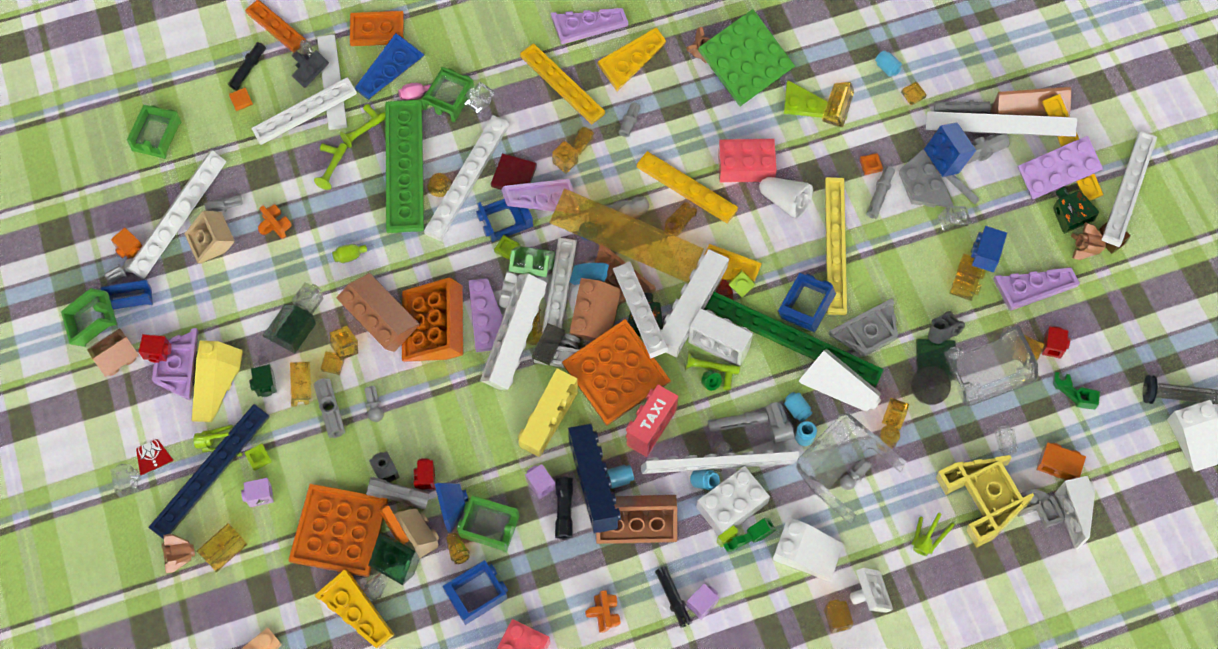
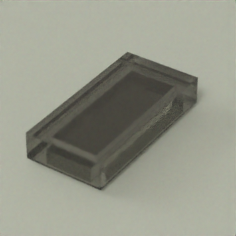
M547 323L532 354V359L550 366L565 335V330Z

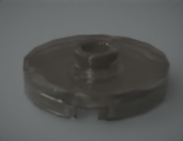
M927 366L914 374L911 390L919 402L926 405H936L948 397L951 390V382L948 375L942 369L935 366ZM929 382L934 383V389L929 388Z

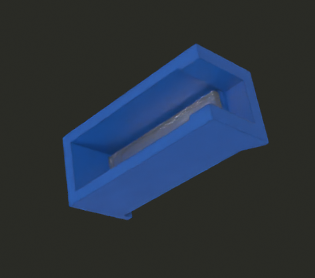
M147 280L101 287L102 291L108 292L113 310L140 305H153L152 288Z

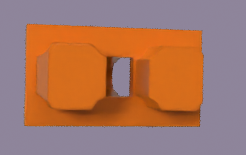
M276 204L267 209L264 205L261 206L259 210L263 213L262 217L265 220L258 226L260 234L266 235L274 230L281 239H284L286 237L285 231L292 226L286 216L278 221L275 219L282 214Z
M607 590L600 591V594L594 596L595 607L588 608L585 611V615L587 618L597 617L599 633H605L610 628L619 626L621 622L619 614H610L609 608L617 606V596L607 594Z

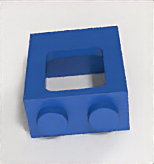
M505 199L486 206H482L481 202L477 203L478 211H476V215L479 221H483L485 225L483 226V231L486 237L490 236L492 242L501 239L503 235L510 236L533 227V218L528 208L507 206ZM504 209H509L516 222L515 225L494 232L487 216Z

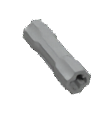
M370 477L366 495L391 499L425 510L429 491L408 488L389 483L383 479Z

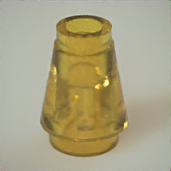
M587 127L579 129L571 150L581 155L594 140V132Z
M457 533L449 534L446 540L451 561H454L455 564L466 562L470 558V551Z

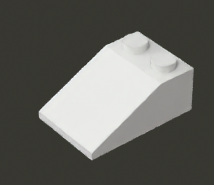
M1211 400L1174 411L1167 420L1192 471L1196 472L1218 465V414Z
M1088 476L1066 480L1054 493L1065 517L1064 521L1075 550L1079 549L1090 538L1095 487Z
M788 517L773 561L831 582L843 543L807 523Z

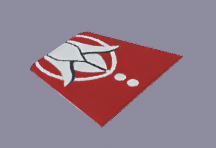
M158 439L136 449L140 476L174 461Z

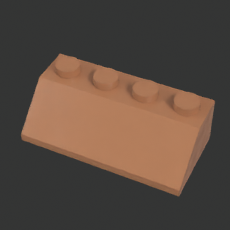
M1071 87L998 92L990 112L991 114L1047 116L1042 101L1060 94L1070 116Z
M370 273L349 283L336 297L386 350L395 352L420 325Z
M676 495L615 496L616 504L614 505L615 508H619L621 520L618 521V529L596 533L597 544L677 542Z

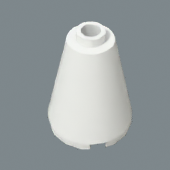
M766 177L759 185L761 194L794 218H800L808 208V205L805 204L808 199L811 200L813 194V186L806 182Z

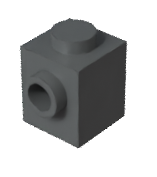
M387 451L377 453L369 460L377 478L390 483L400 477Z

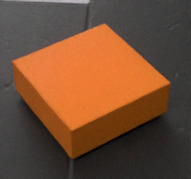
M246 88L229 94L236 111L253 105Z
M878 153L860 157L859 161L864 175L883 171Z

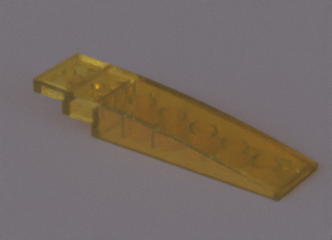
M565 188L549 222L686 283L690 282L689 277L693 269L696 268L704 250L702 247Z

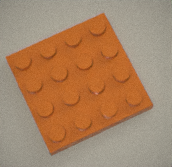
M626 319L562 362L569 375L578 379V387L606 426L643 402L651 389L655 390L657 385L664 387L671 382L655 358H650L646 346Z
M310 484L290 552L289 562L338 572L347 569L353 575L369 577L384 520L378 508L388 505L389 500L363 493Z

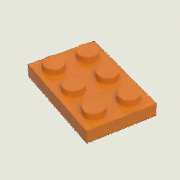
M403 11L350 13L351 46L387 45L395 33L404 39Z

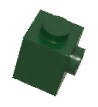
M270 364L250 368L252 379L249 380L250 388L252 391L255 390L258 397H268L273 393H277L274 371Z

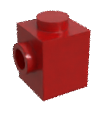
M1049 326L1044 335L1042 355L1061 359L1066 349H1069L1070 346L1069 330H1064L1058 326Z
M142 334L138 352L143 360L159 363V361H167V356L171 354L172 346L166 336Z

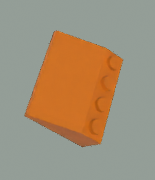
M449 277L402 291V306L420 323L402 344V361L447 360L462 356L463 285Z

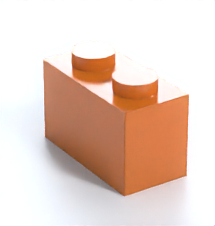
M1047 442L1042 450L1036 470L1065 481L1079 478L1086 456L1081 455L1076 450L1062 448L1057 443Z

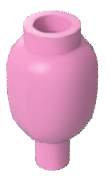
M421 83L406 84L402 89L398 90L400 100L421 99L431 85L423 86Z

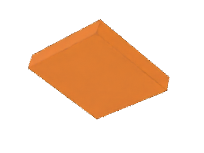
M383 505L378 508L397 543L404 545L409 542L389 505Z

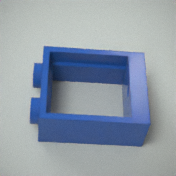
M799 273L778 310L781 319L815 333L836 295L834 287L828 281H819L810 274L804 275ZM804 286L825 294L813 317L792 309Z
M485 560L442 586L465 625L507 600V587L503 581L498 582L495 577L497 575L495 568L492 564L488 565ZM485 572L499 595L468 613L455 590Z

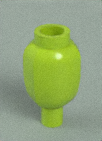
M355 244L339 246L336 248V251L332 252L335 262L340 263L356 260L361 253L367 252L366 245L357 246Z

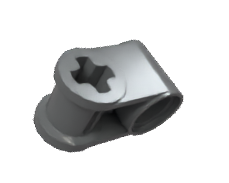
M948 311L944 315L932 320L928 339L932 343H943L951 337L960 334L965 327V323L956 319L954 314Z

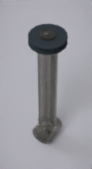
M1149 374L1146 376L1143 384L1142 395L1143 401L1146 404L1148 402L1153 404L1156 398L1199 403L1211 400L1212 404L1218 405V390L1158 383L1157 377L1155 375L1151 377Z

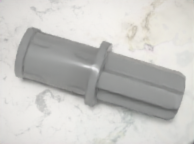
M635 102L630 104L627 114L623 116L624 121L619 130V134L623 137L630 136L632 127L637 122L636 118L640 105Z
M241 195L225 199L220 197V199L206 202L204 205L206 211L218 212L224 210L225 212L228 208L242 205L243 200Z

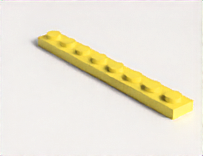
M826 177V281L833 285L836 293L827 310V315H846L844 178Z

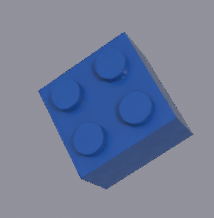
M957 122L941 125L924 148L942 177L959 174L976 152L975 147Z

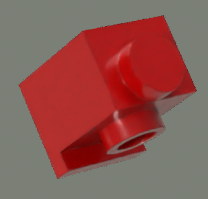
M428 458L418 459L417 468H414V487L421 490L436 489L433 460Z

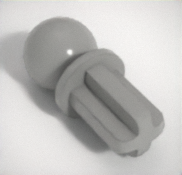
M133 258L127 259L124 266L121 267L118 264V267L105 273L107 280L112 283L123 276L127 277L125 274L127 272L133 273L127 269Z
M375 386L366 387L364 389L368 403L366 406H370L368 417L371 421L378 422L384 416L383 410L378 407L381 401L378 399Z
M863 458L853 469H849L852 472L851 474L841 477V487L845 490L853 489L856 485V479L858 478L861 481V477L871 468V464Z

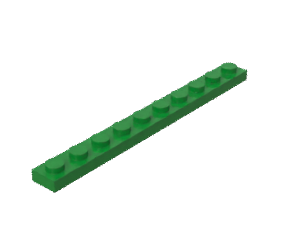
M713 292L704 310H710L719 317L729 319L732 323L745 327L758 335L815 361L825 349H828L874 388H876L884 371L883 368L716 292Z

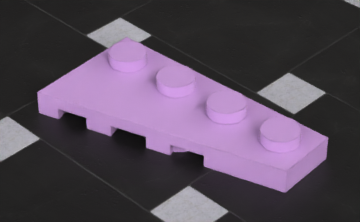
M623 8L600 9L599 12L584 10L583 13H573V11L565 12V14L550 13L561 45L628 26V20Z
M569 179L503 186L501 189L507 206L579 214L581 211Z
M1072 268L1053 269L1039 273L1034 271L1021 275L1016 273L1003 277L998 275L993 278L1010 311L1076 288L1080 284Z
M488 278L469 280L476 352L491 351L503 316Z

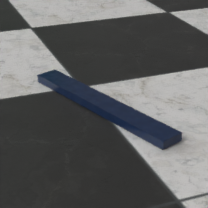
M253 404L229 432V435L222 440L148 528L163 540V535L171 534L270 416Z

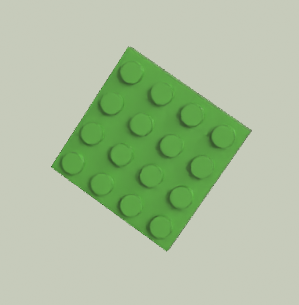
M754 9L697 49L740 107L795 67Z

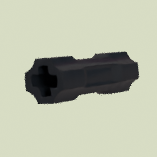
M560 477L556 478L557 519L555 521V538L568 540L573 538V521L571 518L573 478Z

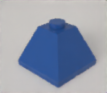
M436 483L435 488L447 532L451 533L464 513L465 502L469 501L466 489H461L460 484Z

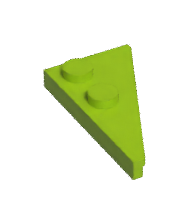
M787 81L784 114L847 120L848 113L795 83Z

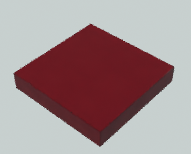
M502 153L491 181V187L501 190L503 186L531 183L537 163Z

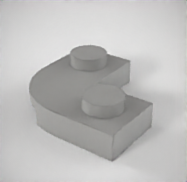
M1030 489L1020 493L1022 497L1033 493L1034 497L1017 515L1018 517L1037 511L1045 528L1065 520L1057 501L1052 495L1037 489Z

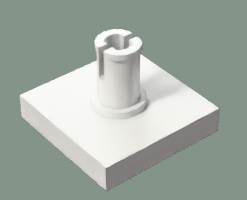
M867 568L856 570L862 589L850 593L852 603L857 605L866 601L871 611L885 613L892 611L893 607L881 572Z

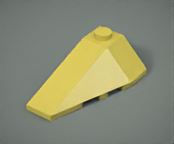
M199 341L196 358L192 421H213L223 403L222 400L227 390L229 391L232 386L231 383L235 375L240 371L243 355L241 349L219 341Z

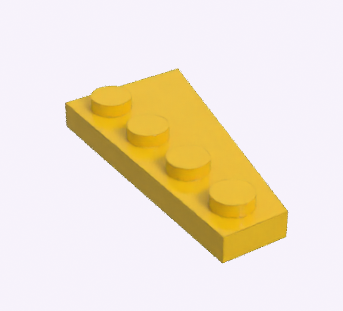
M656 27L602 58L597 64L618 92L666 44V40Z
M344 569L314 595L317 599L323 601L330 610L343 618V621L355 628L375 648H380L395 635L347 569Z

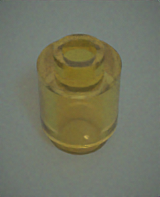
M893 425L884 426L877 439L879 446L885 450L895 448L900 439V431Z

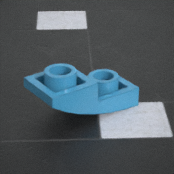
M606 263L574 265L569 282L577 285L580 284L581 278L605 282L609 265Z

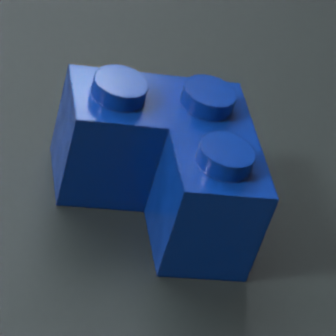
M988 226L984 227L983 232H978L971 250L972 266L994 273L1000 260L1007 232Z

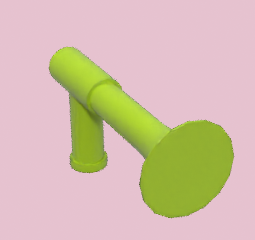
M366 104L363 110L372 119L351 133L340 132L343 142L348 148H352L351 144L355 138L386 120V112L383 111L377 114L369 104Z
M324 143L321 144L320 151L334 155L323 176L314 178V182L318 187L324 190L332 188L329 180L347 149L346 144L340 143L338 148L325 145Z
M688 351L685 371L690 367H702L725 372L723 389L731 390L732 375H739L740 366L696 359Z

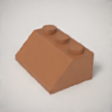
M581 278L570 334L580 340L592 342L614 327L621 289L599 280Z

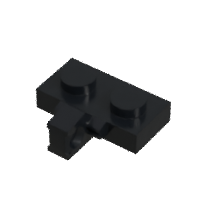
M296 50L291 56L297 61L295 66L298 69L291 76L306 88L329 62L317 50L310 57L307 54L302 56Z

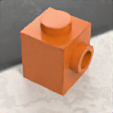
M123 228L110 239L116 248L115 252L121 258H134L142 247L140 241L126 228Z

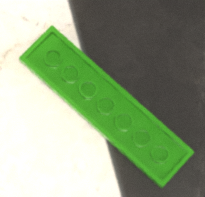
M421 100L385 102L387 233L424 231Z

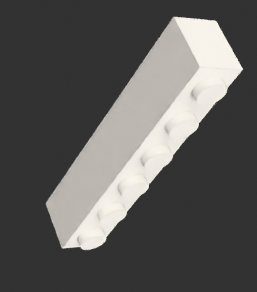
M708 249L705 255H701L698 261L699 267L697 270L693 269L689 277V284L683 286L681 298L675 300L672 307L673 312L671 315L667 314L663 322L664 327L662 330L660 329L669 350L666 353L677 358L689 337L690 326L700 308L704 310L728 268L729 258Z
M529 273L518 275L480 379L481 382L498 390H508L512 385L515 370L520 364L521 353L526 347L528 334L533 328L534 317L539 311V303L545 294L546 282Z

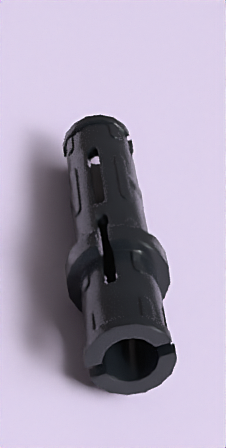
M256 42L250 53L246 54L244 62L228 83L229 87L237 91L252 68L259 63L260 56L266 50L262 43Z
M666 566L661 567L664 576L659 569L655 571V574L663 587L671 605L670 610L675 613L680 628L686 627L683 618L688 625L692 623V620L686 611L685 601L681 600L668 572V568Z

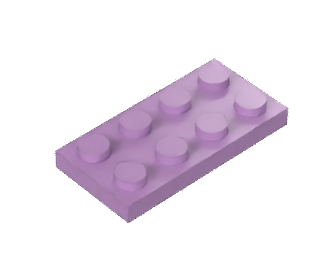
M1088 136L1017 166L1032 200L1103 170Z

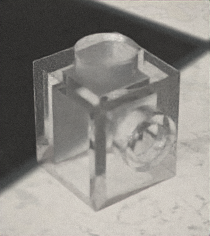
M479 82L474 88L470 87L465 95L467 99L464 104L480 114L489 105L495 91Z
M304 282L292 301L295 308L311 316L324 298L321 289L317 285H310Z
M120 464L110 470L114 490L120 498L140 492L138 485L140 475L137 469H134L130 464Z

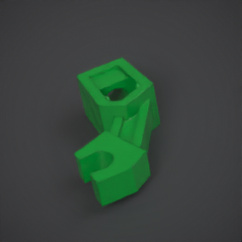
M1060 372L1054 373L1053 385L1055 389H1059L1075 402L1076 407L1093 410L1098 407L1100 391L1083 387L1077 390L1073 387L1070 374H1066L1065 380H1061L1059 378ZM1081 396L1087 397L1086 400L1081 399Z
M763 518L749 527L747 534L732 538L733 541L726 542L723 546L727 552H732L751 541L753 543L762 541L777 530L770 518Z

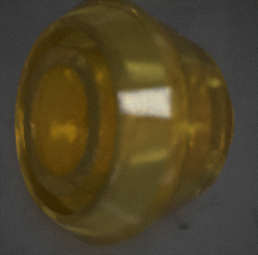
M436 173L428 181V191L435 197H444L450 189L452 181L445 174Z

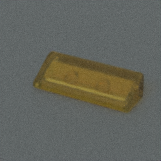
M851 82L834 83L822 118L823 122L838 127L844 126L854 95Z

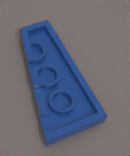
M395 33L354 89L369 100L420 60L424 54Z

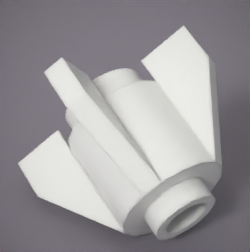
M506 272L498 305L500 307L507 308L518 278V275L514 272Z

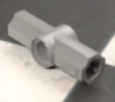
M995 134L988 138L979 137L975 139L972 144L976 152L967 164L976 160L984 161L991 157L993 153L1009 147L1010 143L1007 134Z
M319 379L313 383L319 408L322 412L328 437L337 438L346 433L330 379ZM330 405L334 406V407H333L331 410H329V411H326V410H325V408H326L327 406H330Z

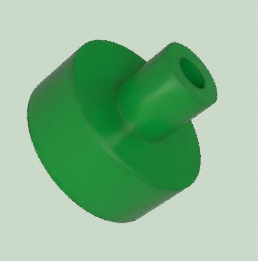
M709 370L703 374L701 383L707 390L714 391L720 387L722 377L716 371Z

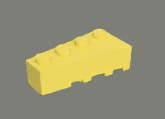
M558 368L555 370L534 412L529 416L525 429H522L517 439H519L520 448L541 457L578 394L577 378Z

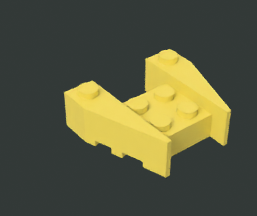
M1010 455L986 460L978 459L965 463L957 462L937 473L936 479L945 495L966 486L983 517L970 523L966 529L976 548L995 539L1034 497L1033 493L1022 497L1004 466L1008 465L1012 458Z

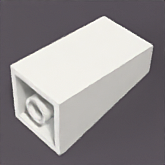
M828 349L821 353L799 380L803 385L866 412L869 409L874 410L881 402L879 398L881 393Z

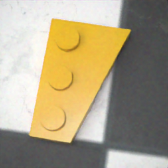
M708 245L705 254L710 249L729 258L728 268L721 280L731 281L743 270L755 282L762 263L717 246Z

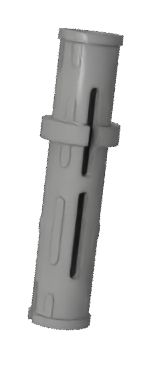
M935 101L934 112L990 113V101Z
M887 166L884 167L882 175L876 183L877 188L866 213L872 219L878 218L886 193L891 188L890 183L895 169L890 166L888 168Z
M766 410L755 413L744 412V414L708 420L709 431L714 432L744 426L748 428L751 425L768 423V415Z

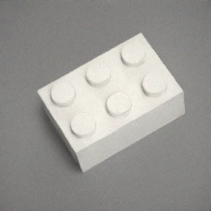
M700 308L690 326L688 343L733 365L741 366L750 349L753 333L745 327L734 325L729 319H722L716 316L710 310Z
M744 466L697 500L696 508L719 536L733 525L738 527L765 507L769 502L770 496Z

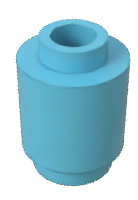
M885 50L880 52L875 59L877 66L889 77L896 76L902 69V63Z
M792 392L785 398L786 402L784 405L799 422L804 421L812 414L810 405L801 393L796 394Z
M809 421L800 423L795 434L796 442L801 446L811 445L817 434L816 426Z
M623 464L607 469L606 477L610 476L611 489L630 484V481L634 480L630 465L625 466Z
M694 470L690 481L695 488L712 490L719 485L720 478L713 470Z

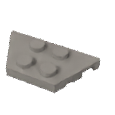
M923 149L899 170V175L911 204L926 205L934 208L935 206L946 207V210H952L953 203L942 177Z
M891 298L830 330L829 335L864 357L888 345L898 338L895 324L896 316L893 308L894 300Z

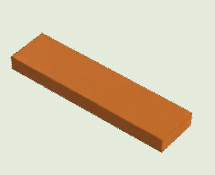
M256 0L245 9L246 14L293 53L306 43V39L260 0Z

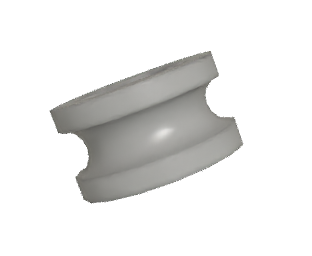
M565 333V340H562L561 344L568 348L577 349V343H580L581 340L574 335Z

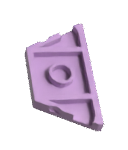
M197 328L191 329V332L183 336L177 335L169 340L172 346L171 354L167 356V361L154 363L152 381L154 384L187 400H191L198 340Z

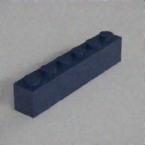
M592 424L569 427V444L593 533L618 529V521L621 520L619 508H615L614 505L616 504L615 493L610 491V488H612L610 476L606 477L605 474L607 473L606 462L601 460L603 452L602 447L597 445L599 443L598 433L593 431Z

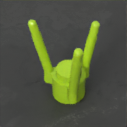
M233 425L195 433L193 439L195 448H202V452H213L216 448H210V446L213 445L214 438L229 435L228 432H218L231 429Z
M941 513L937 514L926 536L921 535V537L919 536L923 517L920 516L915 537L911 543L914 545L913 550L922 556L932 554L937 545L945 538L955 524L951 523L932 544L933 540L930 537L941 517Z

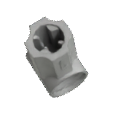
M775 402L766 406L765 410L768 415L773 442L779 443L794 439L792 425L787 421L782 404Z

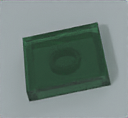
M917 339V377L956 379V340H946L943 343L936 344L932 343L929 339Z

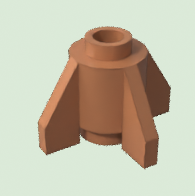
M699 27L696 31L695 41L686 49L694 57L700 58L703 62L707 63L697 49L710 39L704 37L703 27Z
M1085 223L1083 234H1071V237L1076 239V247L1079 248L1075 249L1072 258L1082 260L1100 254L1105 249L1106 242L1101 240L1102 235L1093 224Z
M173 534L163 535L164 543H161L164 553L165 573H172L191 561V557L195 556L194 545L190 544L188 540Z

